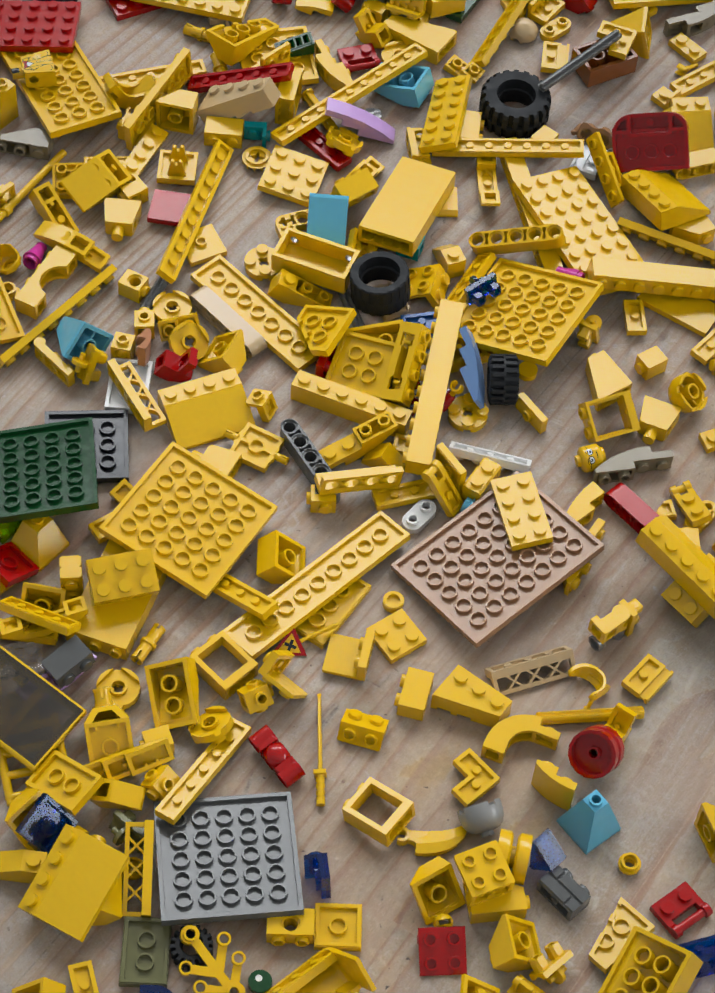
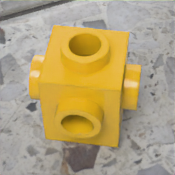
M260 679L250 680L246 683V686L236 690L243 710L250 715L255 712H264L268 709V706L274 704L272 687Z
M159 765L145 774V779L140 786L146 788L145 795L150 800L162 801L181 778L169 765Z

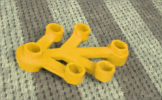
M194 925L185 926L180 932L181 942L187 946L192 945L206 966L192 965L190 961L185 960L178 966L179 974L182 976L197 975L216 978L221 986L207 985L205 981L198 980L193 984V992L229 993L230 989L234 988L238 993H246L244 986L240 983L242 964L246 960V956L242 951H235L231 955L230 960L233 964L231 978L229 979L224 973L227 946L231 942V935L225 931L217 935L216 943L218 946L215 960L199 939L200 933L198 928ZM188 930L193 931L194 938H188L186 932ZM221 935H225L228 938L227 943L220 942L219 938ZM237 954L242 957V962L240 963L234 960V956ZM187 964L190 967V971L187 973L183 972L181 966ZM197 984H202L204 986L203 992H198L196 990Z

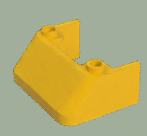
M327 947L317 952L265 993H359L361 988L373 992L376 990V987L359 957Z

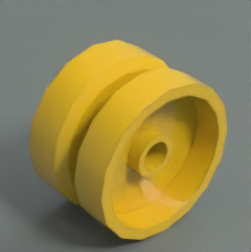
M501 829L498 845L509 868H512L511 873L516 881L515 884L524 885L533 835L521 833L518 836L517 845L512 846L514 839L513 831Z

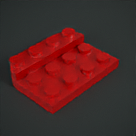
M672 111L628 114L621 117L612 129V149L620 172H630L637 169L647 171L690 169L689 125L685 117Z

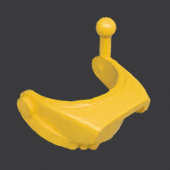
M588 663L577 664L568 670L570 677H581L589 681L596 689L595 692L589 695V702L583 709H591L590 707L593 702L610 690V685L606 684L604 673L598 669L599 667Z

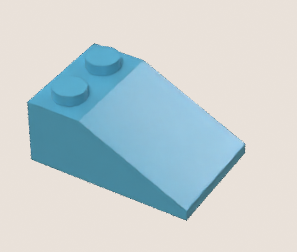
M414 65L373 91L402 106L419 108L434 87L430 67Z

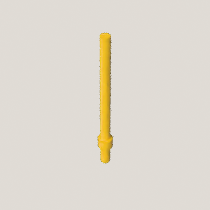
M61 149L8 204L5 203L0 208V222L5 217H9L13 213V209L52 170V163H59L67 155L64 149Z

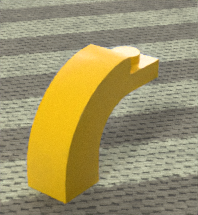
M109 72L102 76L106 82L104 84L106 90L111 94L117 105L124 109L128 107L134 109L139 105L144 95L152 89L156 81L150 73L138 82L128 85L117 82Z
M528 714L514 715L503 719L490 730L483 743L481 757L502 764L507 750L515 743L522 741L534 742L556 751L561 733L552 727L542 726L543 717Z

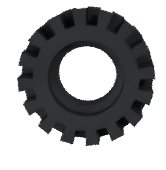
M196 924L200 933L199 939L213 956L211 934H207L206 928L201 930V926ZM176 930L170 944L171 958L174 959V964L177 966L182 961L187 960L192 965L206 966L198 954L187 955L183 951L184 944L180 940V932ZM188 930L186 936L190 939L194 938V932ZM187 964L181 966L182 970H184V967H187V971H190V967Z

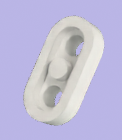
M428 499L418 501L403 516L402 528L410 534L419 533L435 517V503Z

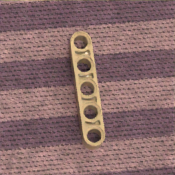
M204 285L189 295L192 307L221 334L239 329L243 331L247 358L251 359L267 348L264 337L208 286Z

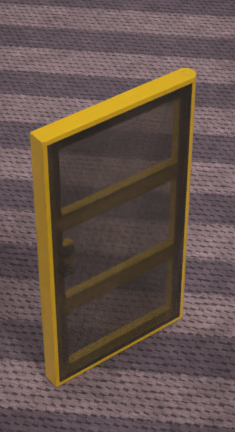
M0 645V747L31 771L35 772L87 714V710Z

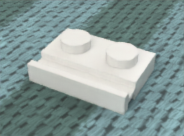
M584 142V158H574L570 167L577 166L585 178L594 181L598 173L588 145H585Z

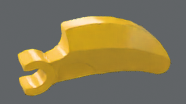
M462 826L442 831H416L405 827L399 834L405 837L397 838V845L405 846L410 844L414 846L415 856H438L456 848L464 840L467 831Z

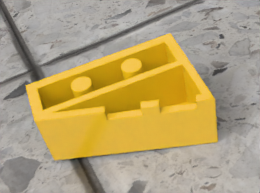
M458 664L432 694L430 707L434 709L441 708L450 711L452 715L457 716L459 714L471 718L470 721L493 728L497 723L508 717L511 711L512 700Z

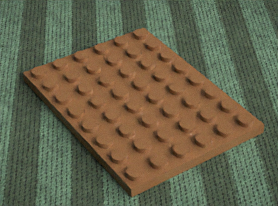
M517 470L512 475L520 474V472ZM538 487L537 490L553 535V542L512 551L493 491L490 490L391 564V570L476 648L604 550L605 545Z

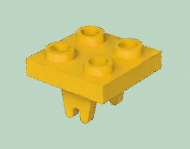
M175 144L172 146V150L160 149L157 183L195 186L198 152L185 151L184 145H181L178 149Z

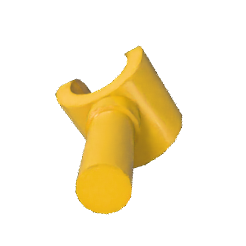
M679 63L675 74L683 77L688 71L698 67V63L689 66Z

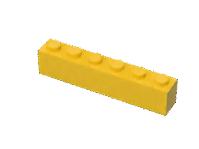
M302 370L298 371L291 384L290 399L358 424H362L389 410L398 424V428L391 436L395 437L396 433L406 435L409 430L413 410Z

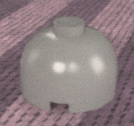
M500 798L494 799L490 803L485 801L466 807L463 811H457L462 827L470 834H480L481 838L493 835L494 829L501 825L504 817Z

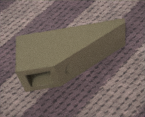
M31 128L0 134L1 153L49 161L55 145L54 138L51 139L45 129Z

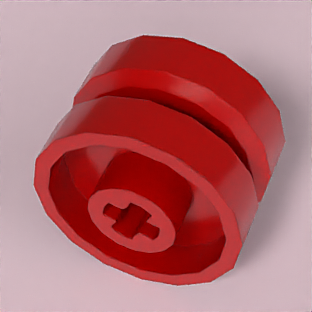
M598 724L589 726L573 737L569 744L568 757L571 766L578 774L585 778L597 779L604 777L620 765L624 758L625 748L622 738L617 731L609 726Z

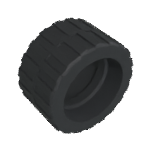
M374 251L364 254L352 264L349 272L351 297L353 304L356 305L358 310L372 316H384L398 312L406 306L410 299L409 267L402 257L392 252ZM375 280H388L393 282V284L386 287H371L366 285Z

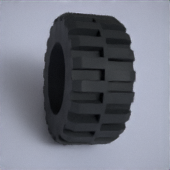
M505 70L503 73L498 72L483 84L479 102V112H482L481 120H485L484 126H487L491 133L495 132V135L498 137H516L517 139L525 137V139H528L548 122L551 106L550 90L541 92L538 84L542 80H539V77L536 75H530L527 71ZM519 102L527 107L512 108L503 103Z

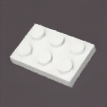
M115 358L118 365L130 361L147 389L150 390L153 361H149L144 367L137 365L138 360ZM128 369L123 371L125 376L129 378L130 371ZM109 376L104 410H128V414H133ZM131 384L135 392H139L140 387ZM141 399L144 406L147 407L148 400Z

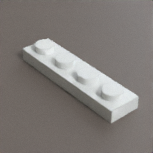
M454 441L449 446L450 452L457 460L468 459L472 460L474 464L479 465L485 457L499 464L502 467L501 470L504 468L510 469L513 473L517 470L520 473L529 472L532 463L530 459Z

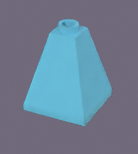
M67 316L63 317L56 329L61 354L69 360H72L73 357H79L81 352L85 353L88 343L94 344L98 349L105 352L114 337L112 334L87 322Z
M597 789L556 821L586 855L621 830L610 804Z

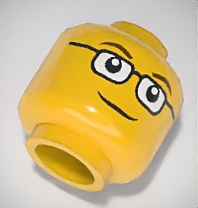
M590 444L578 448L577 455L574 456L577 468L581 467L585 473L594 471L606 461L603 447H599L597 444Z

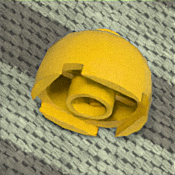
M682 373L675 377L668 387L670 403L681 407V412L683 413L702 410L708 401V396L705 397L704 393L707 390L706 385L696 373Z

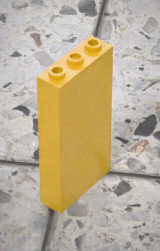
M402 156L360 222L358 240L412 257L455 186L456 172Z
M109 539L101 557L130 551ZM156 569L161 590L167 575ZM88 581L82 595H84L89 613L78 621L81 623V630L65 636L66 640L68 641L76 634L90 650L109 654L115 659L127 660L158 594L93 606Z

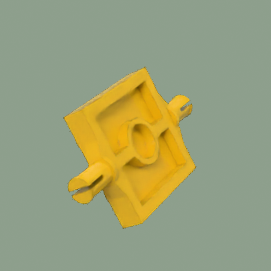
M249 422L238 434L228 429L224 432L223 437L234 441L230 450L242 453V463L262 473H265L275 460L284 465H287L289 462V457L279 453L285 440L280 436Z

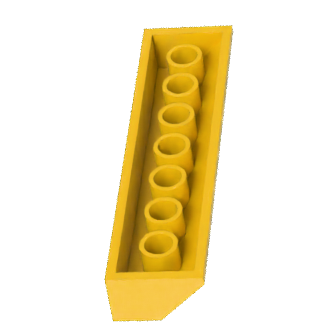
M666 515L655 517L640 530L635 542L715 619V563Z

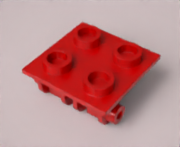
M465 926L418 928L417 944L419 947L420 976L467 974Z

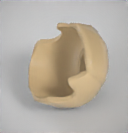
M523 17L515 21V25L508 33L511 40L517 39L520 44L531 43L537 37L538 27L532 20Z

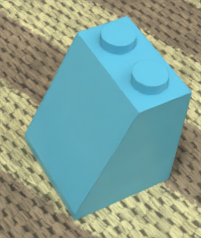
M310 193L306 233L345 246L349 196Z

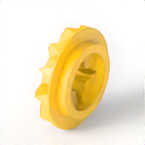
M261 146L249 147L242 154V162L246 165L247 169L252 168L254 171L256 169L263 171L269 161L271 152ZM259 156L260 159L258 162H255V159Z

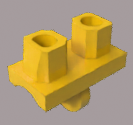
M590 315L585 320L582 319L580 321L577 333L578 345L589 350L593 342L598 344L600 340L599 330L602 327L601 318L598 315Z
M88 343L85 353L81 352L79 357L72 358L71 362L76 365L74 369L77 372L76 376L82 380L84 385H89L90 381H99L101 371L95 368L96 364H105L108 355L94 344Z
M553 941L544 947L549 957L548 959L544 957L543 953L536 954L529 959L533 969L529 974L532 981L539 977L543 980L546 979L549 984L552 982L562 984L566 980L564 972L567 968L563 964L574 955L571 949L563 950L558 941Z

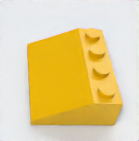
M637 169L621 175V191L623 196L660 231L711 214V210L669 173Z
M235 368L157 390L158 406L167 419L166 425L174 442L186 450L226 438L223 437L226 429L238 434L248 422L256 425L250 406L246 404L247 397Z
M65 824L18 908L83 943L129 862L130 857L89 834Z
M635 925L598 993H687L703 962L693 952Z

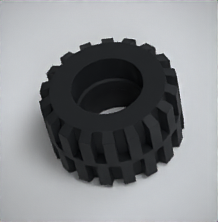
M491 354L487 365V399L489 404L515 405L519 393L518 358L516 354Z

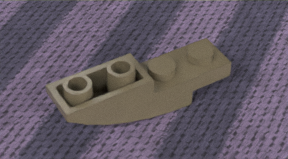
M715 2L695 6L694 13L666 19L663 30L664 35L669 37L682 32L687 37H691L708 30L715 25Z
M650 446L627 450L599 465L594 470L592 482L594 481L596 484L601 485L612 482H627L633 480L634 473L636 472L644 473L652 470H666L671 468L674 457L672 450L652 452Z

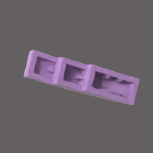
M328 97L325 115L342 119L341 125L358 129L357 135L394 144L395 129L361 108Z

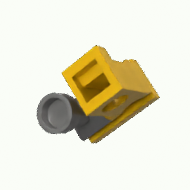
M636 598L628 603L625 599H622L618 605L613 607L612 612L602 619L597 615L591 618L588 630L593 634L588 638L591 647L595 651H600L606 646V641L612 638L621 640L624 633L627 637L633 633L635 624L640 620L638 613L643 610V605Z

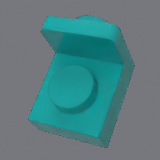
M245 121L244 139L262 140V147L266 148V141L270 142L271 130H267V122Z

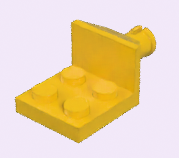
M110 686L102 687L104 698L101 697L100 688L92 689L95 707H92L84 720L90 763L134 747L129 715L111 700Z

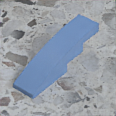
M465 325L459 331L466 345L459 350L466 366L459 370L473 401L482 409L484 408L485 399L483 366L474 336Z

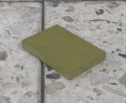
M124 916L119 987L167 989L172 925L161 926V918Z

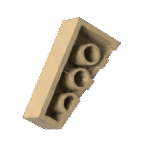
M271 77L214 85L208 90L206 97L196 112L204 124L206 123L207 116L226 118L236 116L241 118L249 113V111L256 113L274 107L281 93Z

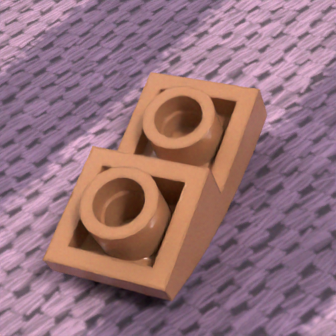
M145 328L136 339L137 348L135 354L138 357L137 365L144 367L151 357L150 328Z

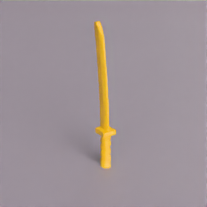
M321 693L317 694L318 769H313L314 778H316V806L323 807L325 806L324 782L325 778H327L326 769H322Z

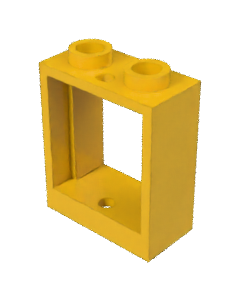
M294 67L291 81L279 83L278 90L281 96L275 104V124L283 125L296 117L302 94L303 68Z
M630 390L578 404V415L583 420L585 427L584 436L589 441V444L641 429ZM617 399L624 429L597 436L590 406Z
M223 630L218 634L210 636L204 645L196 647L190 654L191 658H195L197 674L225 701L235 694L237 689L245 686L248 681L258 675V663ZM222 645L243 664L242 667L224 681L203 662L206 657Z
M369 777L365 783H361L351 799H347L342 807L345 822L386 847L390 846L415 816L414 802L372 777ZM372 793L397 807L396 811L383 826L357 812Z

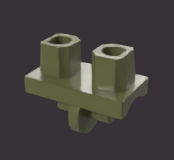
M116 810L112 815L113 820L109 828L111 833L115 835L113 843L119 846L122 843L125 844L126 822H135L136 816L131 810L123 813ZM130 828V837L136 844L144 837V828ZM144 841L139 845V847L142 850L144 847Z

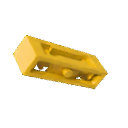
M401 321L380 399L410 408L411 401L415 395L416 383L420 378V369L425 360L426 348L431 340V330L425 325ZM406 333L407 335L403 346L401 344L404 338V334ZM392 377H394L391 389H389Z

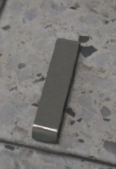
M290 418L283 420L280 425V437L285 439V448L310 484H315V473L333 472L299 423ZM315 484V491L319 494ZM336 493V504L340 501L341 493Z

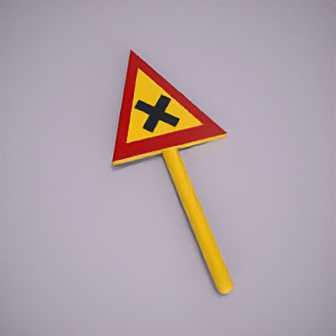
M338 623L327 626L299 639L295 628H293L275 650H289L295 656H307L301 643L338 627Z

